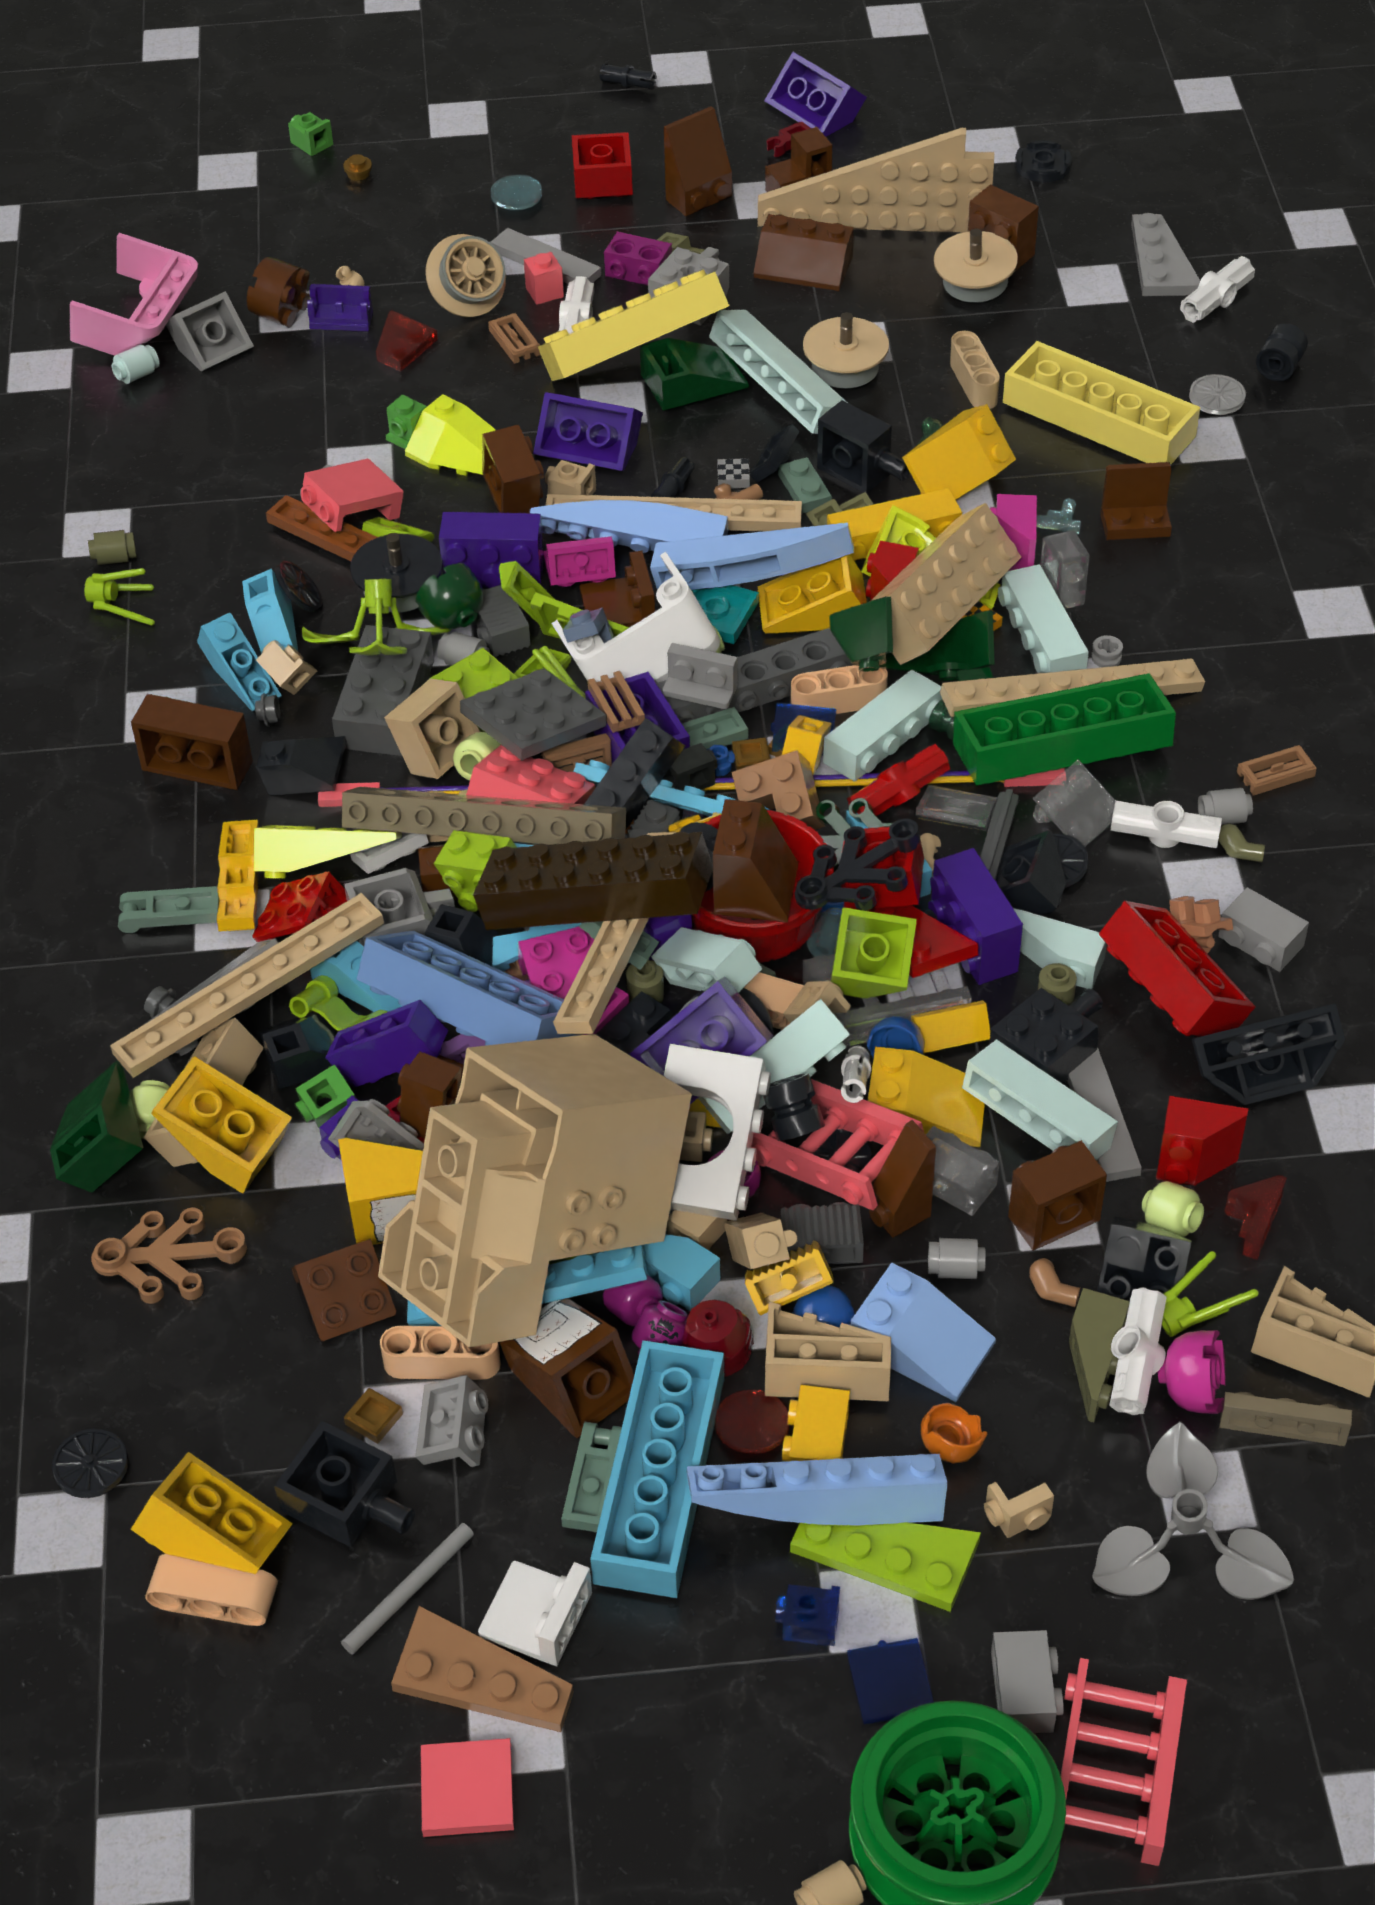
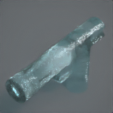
M1067 498L1063 501L1061 511L1048 510L1047 516L1037 515L1036 527L1079 534L1081 521L1072 520L1076 502L1073 499Z

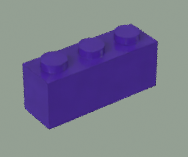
M421 1000L338 1031L325 1058L332 1066L335 1064L344 1079L355 1088L368 1082L375 1083L382 1077L392 1073H400L402 1067L406 1063L410 1064L419 1051L437 1058L442 1051V1044L448 1030Z

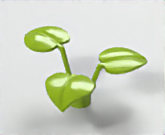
M365 579V598H361L360 610L352 631L341 635H324L309 631L303 627L302 637L305 641L316 644L344 643L360 640L359 632L367 607L369 608V613L376 614V641L367 647H350V653L366 656L379 654L401 655L407 653V648L389 647L383 644L382 613H389V607L397 626L395 628L431 632V635L443 634L452 629H441L436 626L419 628L403 623L396 606V598H392V579Z

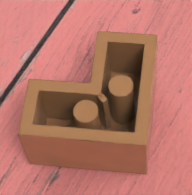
M798 750L732 772L738 800L762 803L764 807L770 810L776 808V812L795 817L814 830L825 827V823L816 813L819 799L810 762Z

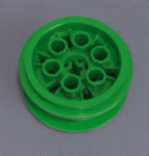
M938 1701L914 1707L899 1714L880 1728L862 1751L851 1784L849 1841L856 1867L860 1871L868 1889L882 1905H1034L1048 1887L1059 1858L1061 1838L1066 1819V1798L1061 1775L1055 1761L1039 1738L1021 1722L1002 1711L967 1701ZM945 1765H960L959 1777L950 1775V1780H948ZM895 1788L910 1799L912 1805L887 1796ZM925 1788H932L931 1790H928V1791H924V1792H921V1793L919 1792V1791H921L922 1789H925ZM1008 1789L1017 1797V1799L998 1806L995 1805L996 1799ZM949 1811L954 1812V1814L948 1816ZM964 1814L965 1816L963 1819H960L958 1815ZM908 1825L916 1828L919 1833L915 1836H905L897 1829ZM1004 1826L1009 1829L1011 1834L1008 1836H997L992 1827ZM969 1835L974 1837L968 1843L962 1844V1840L966 1839ZM946 1839H949L953 1841V1845H950L944 1841ZM1009 1853L1014 1854L1008 1859L1003 1857V1855H1008ZM933 1863H934V1864L939 1865V1866L942 1867L943 1869H940V1868H937V1867H933V1866L928 1865V1864H933ZM973 1864H983L988 1867L978 1871H971L969 1869Z

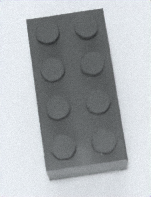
M365 625L358 647H367L376 641V626ZM382 627L383 644L389 647L407 648V653L373 656L355 654L332 718L335 737L345 736L347 740L345 749L402 756L384 717L428 681L434 663L431 632Z

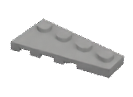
M1132 214L1131 226L1142 296H1185L1194 292L1199 286L1200 279L1162 214Z

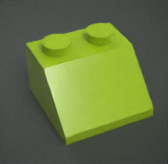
M842 907L830 981L840 987L843 995L859 998H871L906 991L917 919Z

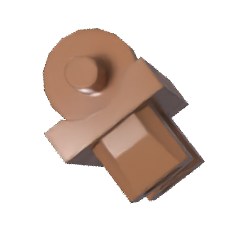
M1181 896L1169 900L1171 914L1207 954L1215 944L1212 936L1215 930H1233L1232 918L1220 916L1218 899H1203L1195 902V898L1192 896Z

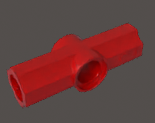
M936 744L928 746L907 761L898 762L876 776L877 780L847 798L848 804L850 805L854 799L863 798L872 806L875 816L882 814L888 808L896 807L921 792L920 788L949 771V760L944 751ZM865 806L860 807L857 810V813L861 814L864 811Z

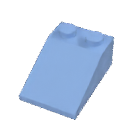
M894 1263L889 1265L851 1319V1326L891 1337V1369L954 1402H957L996 1343V1338L929 1281Z

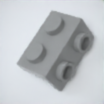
M373 1099L369 1101H353L328 1138L337 1147H339L338 1139L350 1138L421 1151L424 1148V1144L416 1138L418 1136L416 1130L403 1122L397 1123L388 1116L389 1109Z

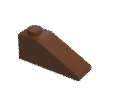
M913 1120L905 1124L872 1185L878 1206L874 1210L869 1209V1214L873 1222L878 1227H884L892 1238L931 1216L936 1146Z

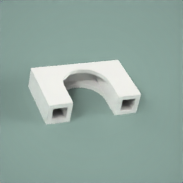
M670 1044L664 1077L686 1089L694 1096L706 1097L719 1102L733 1117L731 1140L726 1149L717 1158L700 1165H678L670 1209L737 1221L739 1210L745 1211L748 1203L749 1187L744 1186L746 1171L753 1172L757 1149L751 1148L754 1133L760 1134L762 1129L764 1110H759L761 1095H768L771 1072H766L764 1060L761 1058Z

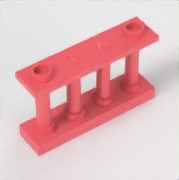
M811 1079L815 1091L811 1101L819 1105L825 1126L812 1132L798 1148L784 1143L785 1140L777 1141L774 1130L768 1136L762 1133H754L751 1148L757 1149L756 1160L760 1166L770 1167L844 1198L850 1204H858L874 1210L878 1205L872 1182L881 1171L905 1124L913 1120L924 1132L922 1122L864 1099L857 1103L848 1102L841 1095V1090ZM836 1129H844L853 1133L829 1160L813 1155ZM867 1141H874L884 1145L859 1173L844 1167Z
M1080 1658L1077 1674L1068 1673L1064 1700L1073 1701L1061 1769L1065 1798H1067L1069 1781L1141 1796V1801L1149 1802L1147 1817L1139 1815L1138 1820L1066 1805L1065 1824L1134 1838L1135 1844L1143 1845L1141 1863L1159 1866L1165 1842L1187 1679L1169 1676L1166 1692L1157 1691L1156 1695L1086 1681L1089 1659ZM1086 1699L1153 1713V1718L1161 1720L1159 1733L1151 1732L1150 1736L1080 1722L1082 1700ZM1076 1740L1147 1754V1759L1155 1761L1153 1775L1145 1773L1144 1777L1072 1763Z

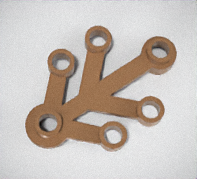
M192 1207L185 1209L180 1214L179 1220L166 1231L165 1221L160 1212L149 1211L141 1217L140 1223L122 1239L106 1238L100 1241L94 1248L91 1260L96 1272L104 1276L119 1274L138 1288L142 1301L153 1304L160 1301L164 1296L162 1282L158 1277L147 1276L134 1264L149 1263L178 1285L180 1294L184 1299L195 1300L204 1292L200 1275L193 1272L189 1273L175 1261L218 1257L225 1263L233 1264L242 1259L246 1253L247 1246L242 1231L233 1227L224 1228L217 1232L213 1241L176 1244L186 1234H198L205 1227L202 1211ZM190 1219H198L195 1223H186ZM158 1222L156 1226L148 1227L150 1223ZM146 1237L157 1238L148 1247L136 1248ZM189 1284H197L196 1287L192 1289L185 1288ZM150 1287L157 1288L153 1292H145Z

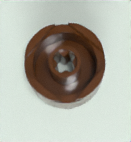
M264 258L258 264L253 274V277L257 278L255 286H249L248 310L264 319L288 328L291 327L295 321L296 314L299 310H306L307 300H310V294L306 293L310 276L309 271L276 258Z

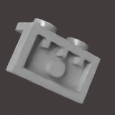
M671 643L667 652L668 678L663 687V695L727 709L738 687L737 657Z
M467 1375L424 1385L415 1455L423 1465L456 1457L463 1459L470 1467L480 1465L481 1449L484 1447L485 1442L483 1431L485 1413L488 1411V1398L486 1393Z

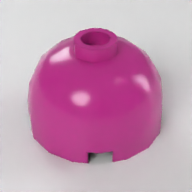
M1218 1330L1193 1331L1177 1337L1169 1346L1164 1364L1158 1371L1159 1383L1166 1384L1168 1394L1179 1407L1187 1411L1209 1414L1221 1412L1224 1398L1215 1399V1394L1220 1384L1225 1385L1226 1375L1223 1341L1216 1340L1220 1334Z

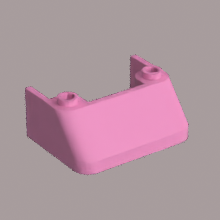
M118 233L117 273L141 281L139 293L143 299L129 319L72 300L70 303V341L115 356L135 346L143 345L159 335L197 278L198 263L193 257Z

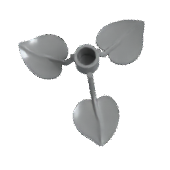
M1181 1422L1170 1428L1160 1438L1147 1464V1480L1153 1492L1162 1498L1174 1497L1171 1521L1167 1523L1166 1530L1156 1544L1153 1543L1151 1535L1139 1527L1123 1526L1113 1530L1105 1537L1099 1547L1096 1566L1092 1575L1094 1582L1098 1586L1117 1595L1142 1596L1152 1593L1160 1588L1169 1576V1561L1159 1551L1166 1546L1172 1534L1178 1530L1183 1534L1190 1535L1204 1529L1215 1548L1223 1554L1216 1563L1215 1573L1222 1588L1232 1596L1245 1600L1260 1599L1289 1588L1294 1581L1293 1572L1286 1556L1277 1544L1264 1533L1254 1529L1240 1528L1230 1535L1227 1546L1221 1542L1213 1528V1522L1206 1518L1208 1504L1204 1497L1216 1483L1218 1476L1217 1463L1210 1450L1193 1436Z

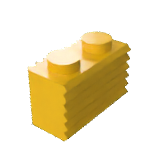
M813 1241L811 1245L805 1244L804 1249L798 1247L797 1252L791 1250L789 1254L790 1259L754 1268L753 1272L747 1270L745 1285L760 1316L768 1312L769 1302L783 1306L834 1283L832 1271L818 1242Z

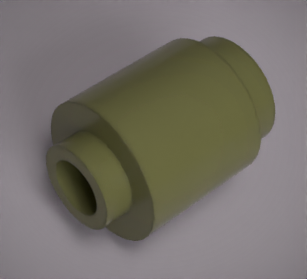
M125 530L93 533L94 540H88L90 559H97L98 565L129 562L130 558H137L133 532L125 533Z
M647 960L641 970L631 964L626 971L629 1002L642 991L659 1003H662L664 1000L663 969L653 960Z
M1059 963L1049 964L1040 971L1038 990L1043 988L1066 1005H1069L1074 1001L1077 981L1076 974L1067 965Z

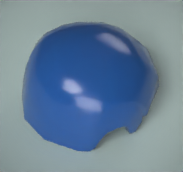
M895 1015L885 1017L876 1023L870 1032L867 1048L871 1052L873 1059L875 1046L912 1050L923 1055L925 1040L920 1027L909 1018Z
M832 1285L799 1298L792 1314L802 1317L805 1312L817 1315V1321L840 1327L841 1323L851 1325V1319L854 1317V1310L848 1296L838 1287Z

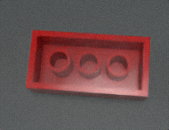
M1124 901L1099 932L1100 937L1108 944L1106 947L1107 951L1116 959L1123 961L1129 968V976L1135 982L1146 987L1151 993V1001L1160 1009L1167 1011L1174 1019L1172 1021L1174 1027L1186 1036H1206L1238 1028L1255 1009V1005L1166 908Z

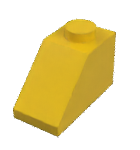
M798 715L788 726L782 755L798 750L810 762L812 774H814L818 769L824 751V737L829 734L832 723Z

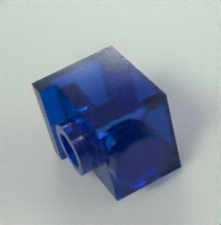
M788 1584L787 1597L778 1596L775 1622L783 1623V1640L835 1646L840 1608V1586H832L830 1590Z

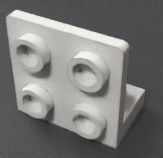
M513 1561L478 1629L479 1636L485 1640L557 1666L592 1594L590 1568L574 1562L567 1577L563 1575L559 1577L521 1562Z

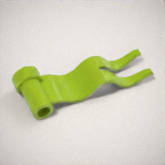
M325 975L317 976L310 981L305 990L293 997L289 1003L290 1010L295 1016L303 1018L314 1011L322 1015L337 1031L388 1012L386 1010H377L367 1016L357 1015L351 1011L343 1000L337 997L338 988L336 983Z

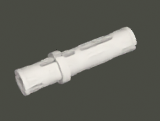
M862 1046L849 1048L848 1054H846L841 1065V1073L843 1075L841 1095L846 1101L851 1103H857L864 1098L866 1082L872 1069L869 1052Z

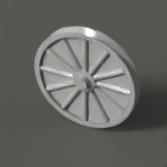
M1219 374L1198 378L1192 383L1189 393L1192 404L1199 406L1201 411L1214 415H1225L1239 410L1244 405L1246 397L1245 388L1239 381Z

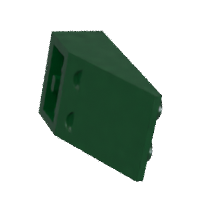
M665 338L640 345L641 375L663 411L749 388L748 382L733 359L720 347L673 338Z
M118 1060L67 1104L50 1148L56 1179L91 1193L143 1149L124 1068Z

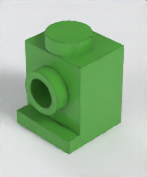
M309 112L303 115H295L290 123H288L291 143L310 156L333 145L331 122L328 119L322 120Z
M401 395L387 407L389 433L386 434V440L406 449L422 410L426 408V405L405 395Z
M335 1064L295 1088L300 1101L295 1103L296 1108L306 1123L314 1120L318 1128L347 1105L346 1100L350 1096L355 1097V1094ZM322 1098L332 1100L322 1107L318 1106V1102Z

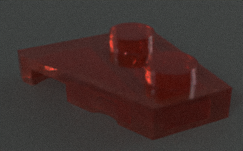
M391 310L388 313L376 349L377 361L402 371L438 340L437 330Z

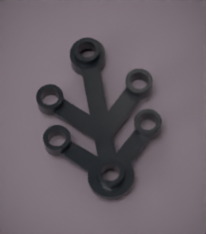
M911 819L895 821L889 827L890 839L857 858L859 850H862L867 845L865 830L859 826L848 828L843 835L845 844L838 870L827 877V870L834 867L837 863L835 850L830 845L817 847L813 852L814 864L811 875L803 877L797 883L795 890L797 904L804 909L813 910L823 907L828 902L855 903L857 909L867 911L874 908L877 904L873 887L868 885L860 886L857 889L839 887L849 882L886 884L887 889L892 892L905 889L908 885L906 872L902 867L895 866L889 869H873L871 867L897 851L908 853L916 849L920 842L917 823Z

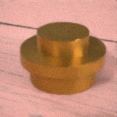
M352 155L344 162V171L352 180H364L370 175L372 162L363 155Z

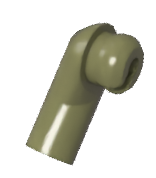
M1226 824L1220 828L1218 840L1230 857L1257 862L1263 861L1265 845L1247 842L1239 828L1233 824Z

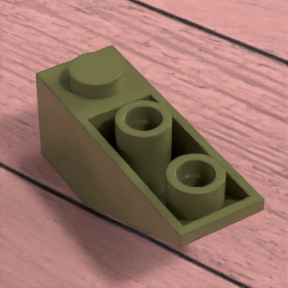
M1083 1288L1072 1319L1069 1345L1087 1419L1090 1422H1094L1099 1407L1107 1409L1113 1385L1107 1384L1110 1374H1116L1118 1358L1112 1354L1111 1343L1115 1334L1125 1327L1130 1301Z

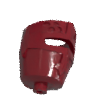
M716 1299L702 1301L691 1309L687 1317L682 1346L724 1353V1377H728L741 1370L749 1361L752 1345L754 1344L750 1320L739 1309H735L727 1302Z

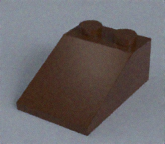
M710 106L664 126L666 200L684 216H688L731 197L732 170L715 109Z

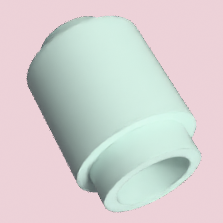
M138 345L115 355L112 371L118 380L128 384L152 374L155 368L159 367V358L152 346Z

